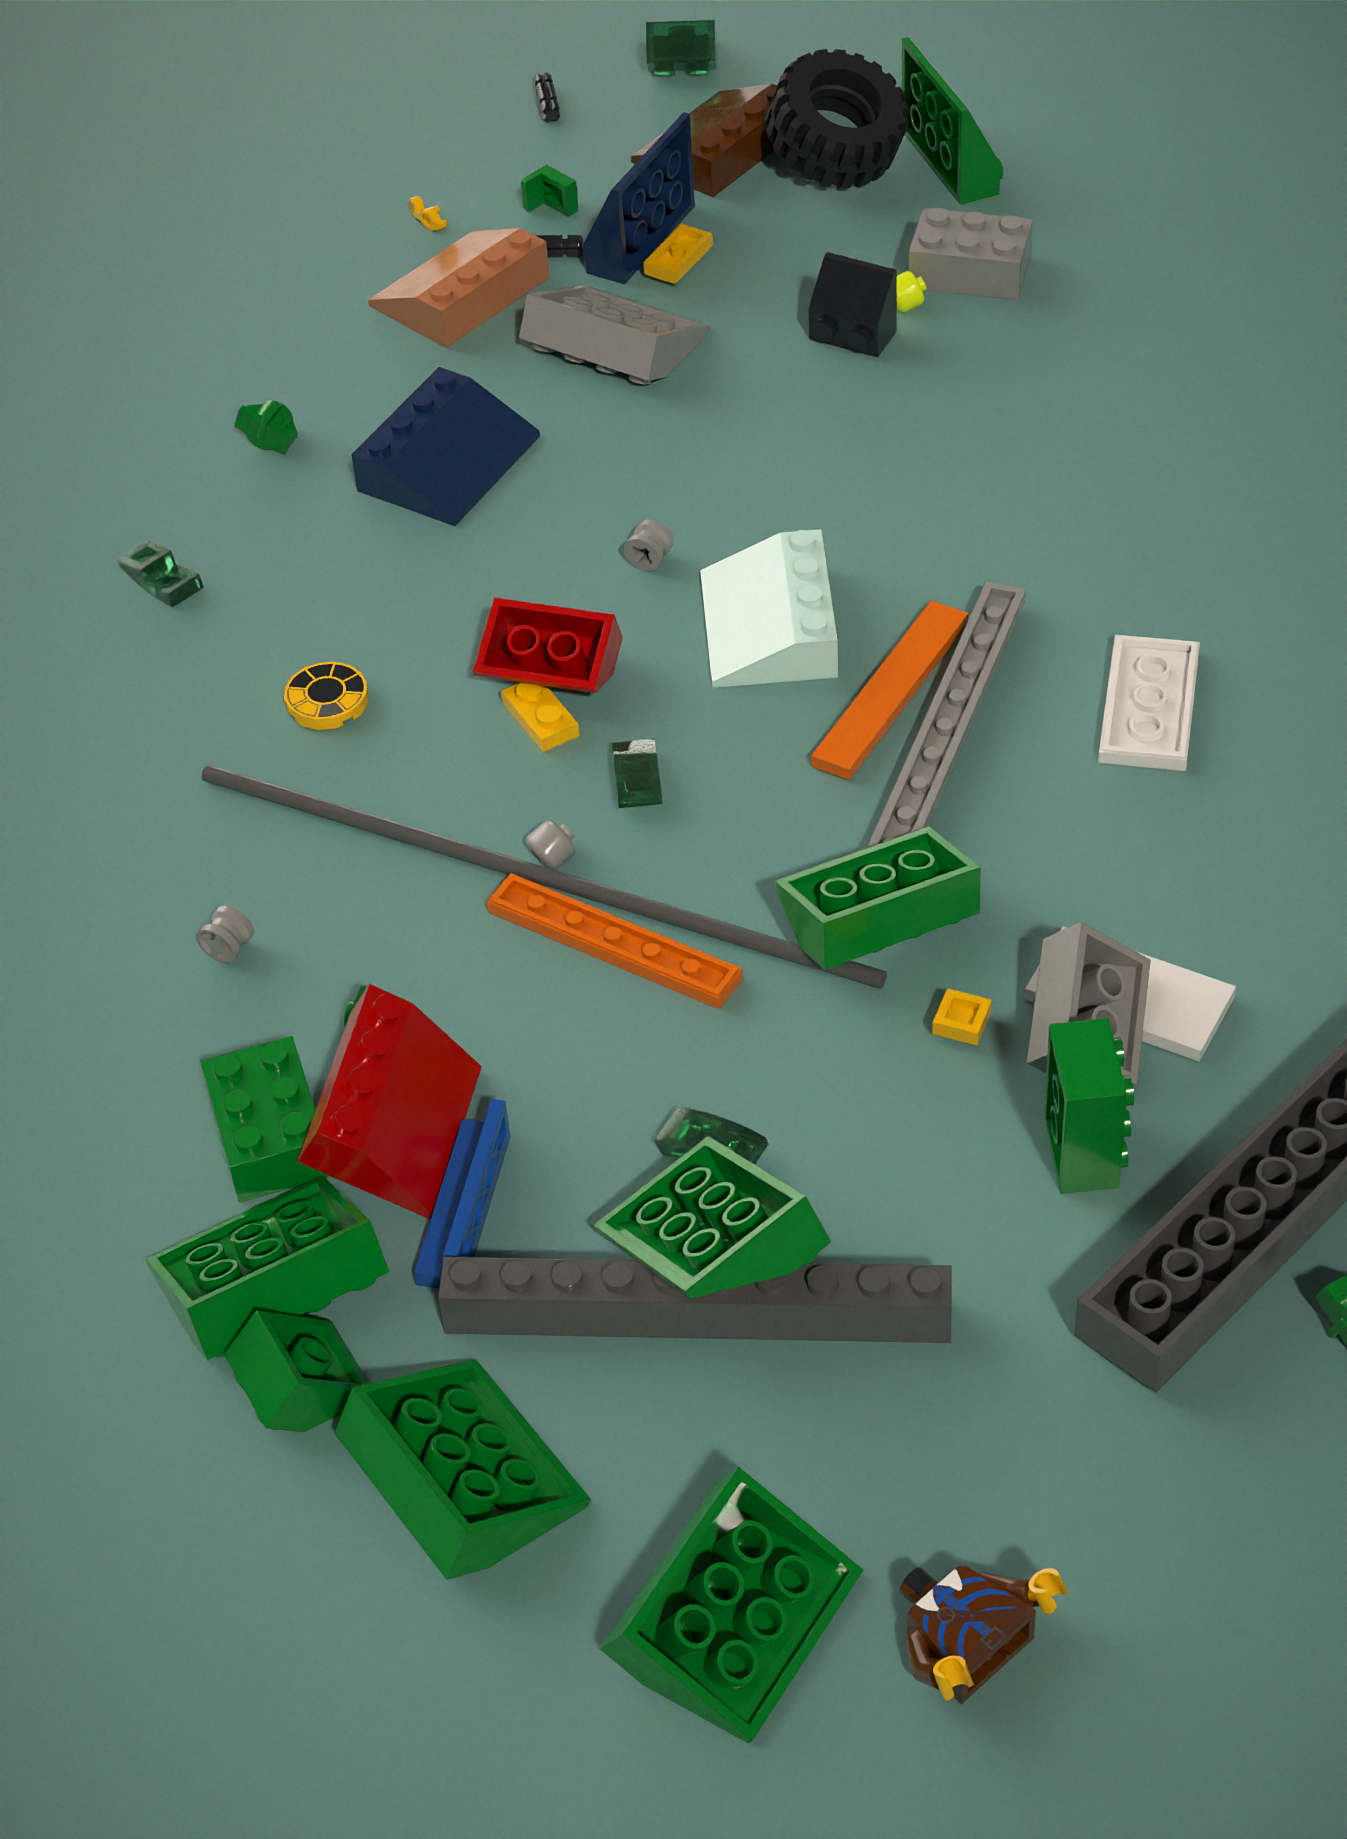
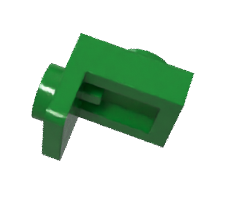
M546 164L521 180L523 208L531 212L542 204H546L567 217L579 211L576 180Z

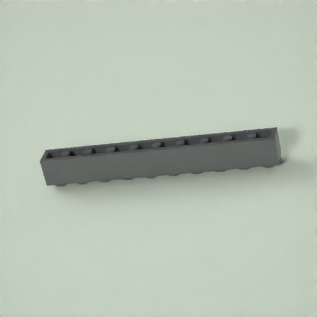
M444 1257L438 1300L445 1334L951 1343L952 1265L809 1263L798 1268L792 1274L689 1299L636 1260Z

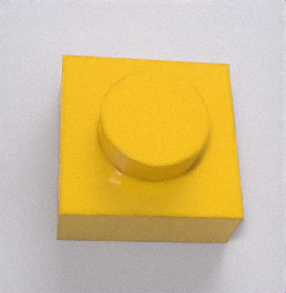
M947 988L933 1020L932 1034L978 1046L992 1012V999Z

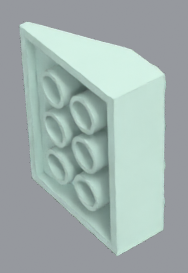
M821 529L778 533L700 570L712 688L838 678V640Z

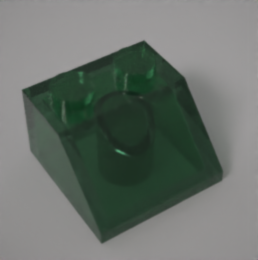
M715 20L646 22L648 70L655 71L657 76L675 75V71L689 70L691 75L709 74V70L717 69V32Z

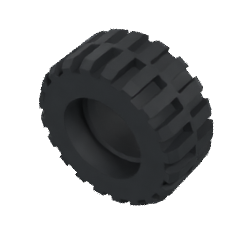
M827 49L817 50L813 56L809 52L798 57L796 61L791 62L780 77L766 116L767 135L770 142L774 143L773 149L777 156L785 159V165L792 171L796 169L802 173L801 177L809 182L813 179L819 181L820 186L829 188L831 185H838V189H848L852 187V184L860 187L869 184L870 181L879 179L890 168L909 124V107L907 102H905L906 98L901 87H896L897 82L890 73L885 74L882 71L881 65L875 61L870 63L864 60L865 56L858 53L854 55L846 54V50L835 49L833 52H828ZM817 110L838 113L852 121L857 128L837 125L827 120Z

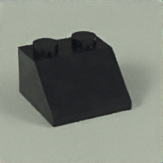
M827 252L824 255L808 308L809 339L879 357L897 332V270Z

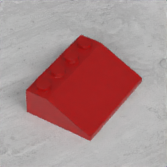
M369 984L350 1013L297 1162L431 1220L462 1119L466 1118L482 1066L413 1003Z

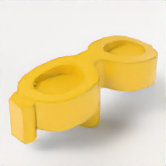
M418 195L409 199V208L412 216L415 219H419L428 230L438 231L447 227V221L445 219L441 220L438 214L440 212L438 205L425 209L424 203Z

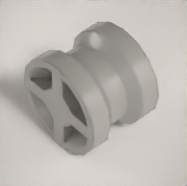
M652 519L644 520L639 523L634 531V535L624 545L625 557L637 569L654 571L661 564L663 556L668 554L672 548L674 538L671 531L659 521Z
M224 905L218 907L211 916L212 923L204 925L198 932L197 942L201 949L211 958L222 963H231L240 953L239 946L247 944L254 935V927L242 912Z

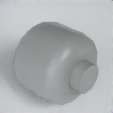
M549 820L543 822L526 837V845L544 867L556 870L574 855L575 847L571 839L575 836L564 823L558 826L554 821Z

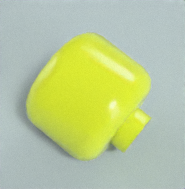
M905 271L897 275V310L899 312L905 313L923 304L925 300L923 291L927 290L921 276L916 278L911 271Z

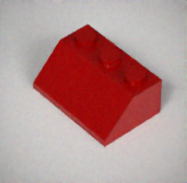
M494 597L473 673L476 676L597 693L613 676L623 637L615 614Z

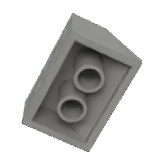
M1079 922L1044 938L1027 1064L1046 1073L1049 1024L1109 1018L1113 1038L1121 1037L1123 1042L1125 1063L1124 1067H1121L1122 1075H1130L1133 1086L1137 1085L1151 960L1083 922Z

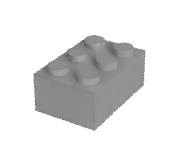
M923 208L909 249V271L916 278L921 276L927 290L1019 300L1032 254L1033 219L1020 218L1014 215L996 216L980 212L967 213L948 211L943 208Z

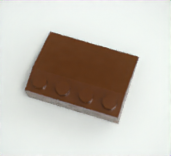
M771 83L719 91L689 113L694 190L714 197L774 151V143L770 142L766 131L768 128L766 116L777 85ZM663 133L631 156V162L636 164Z

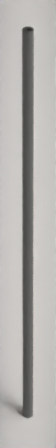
M208 764L202 772V780L508 875L513 873L534 883L879 989L883 988L886 981L887 972L881 969L848 961L841 966L824 970L800 948L799 944Z

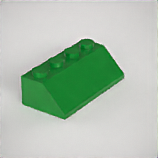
M929 826L775 880V889L800 948L826 970L979 914L981 867Z

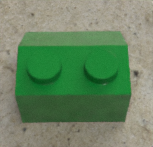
M256 1310L224 1353L235 1374V1380L243 1388L254 1407L257 1419L267 1429L306 1432L341 1415L352 1387L369 1384L332 1321Z

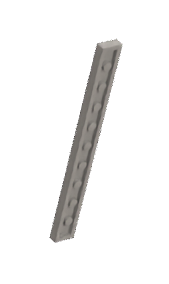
M985 582L867 848L929 826L1026 602V589Z

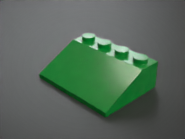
M902 38V91L906 98L905 102H907L909 107V124L905 136L960 205L999 195L1000 179L1003 178V167L1000 159L995 156L967 107L910 38Z
M709 1136L593 1225L597 1233L689 1299L792 1274L798 1268L812 1262L817 1253L831 1243L829 1236L805 1195Z
M323 1176L145 1259L150 1271L191 1341L206 1360L213 1357H225V1351L256 1310L300 1316L304 1313H315L328 1307L333 1299L349 1291L364 1290L373 1285L376 1278L389 1273L371 1221Z
M476 1359L352 1387L334 1432L446 1580L490 1568L588 1507L591 1501L586 1492Z
M737 1467L714 1484L600 1650L642 1685L744 1742L750 1743L756 1737L864 1569L745 1471Z

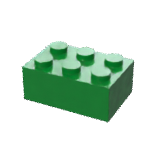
M1109 1018L1049 1024L1044 1121L1060 1194L1119 1188L1121 1168L1128 1167V1150L1126 1140L1123 1137L1131 1136V1120L1126 1106L1134 1104V1090L1131 1076L1122 1075L1121 1067H1124L1125 1063L1123 1042L1121 1037L1113 1038Z
M293 1036L200 1060L239 1203L298 1187L320 1176L326 1179L331 1177L297 1162L316 1110Z

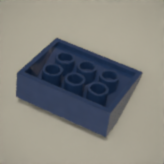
M683 112L611 189L583 245V256L586 260L587 274L625 285L643 265V262L664 242L695 207L689 113Z
M438 367L351 454L357 491L456 526L540 437V432L471 377Z

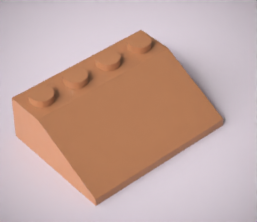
M521 228L472 231L368 299V304L377 311L447 348L550 278L546 241Z

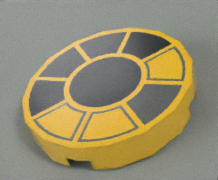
M322 662L301 669L290 678L284 690V702L289 716L292 715L295 718V722L302 727L315 730H329L344 726L343 721L350 719L352 716L354 721L362 715L368 705V686L362 673L351 665L339 662Z

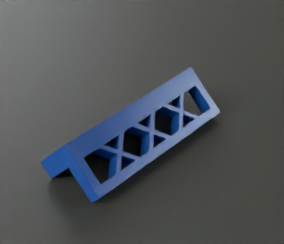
M491 1099L484 1122L462 1119L414 1270L416 1285L440 1288L444 1257H475L511 1138L506 1101Z

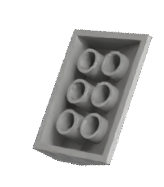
M583 284L527 294L519 338L532 342V348L538 351L554 352L556 350L564 353L566 360L577 363L589 361L597 364L596 369L612 374H616L619 371L629 374L628 379L632 382L651 384V380L667 377L709 333L711 325Z

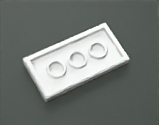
M1115 635L1098 763L1186 771L1200 642Z
M1062 926L1060 931L1066 929L1067 927ZM1139 953L1151 960L1142 1042L1200 1062L1235 998L1236 986ZM1039 966L1025 988V1000L1035 1003Z

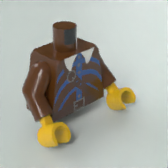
M958 1566L938 1583L921 1567L912 1570L903 1580L899 1591L914 1605L907 1614V1637L905 1640L913 1677L923 1684L940 1690L945 1701L955 1698L962 1705L1034 1639L1036 1610L1033 1607L1040 1606L1043 1613L1052 1614L1057 1608V1604L1052 1596L1068 1594L1069 1591L1058 1571L1047 1568L1035 1573L1031 1579H1021L986 1572L977 1573L967 1566Z

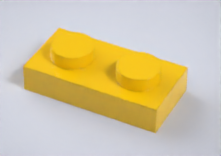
M681 223L643 262L644 274L664 282L677 284L713 246V233Z
M520 682L501 690L503 705L542 753L580 736L579 724L547 686Z

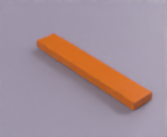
M931 600L811 755V767L850 781L965 629L968 622V613Z
M513 873L508 875L486 901L488 913L719 1010L743 980V968Z

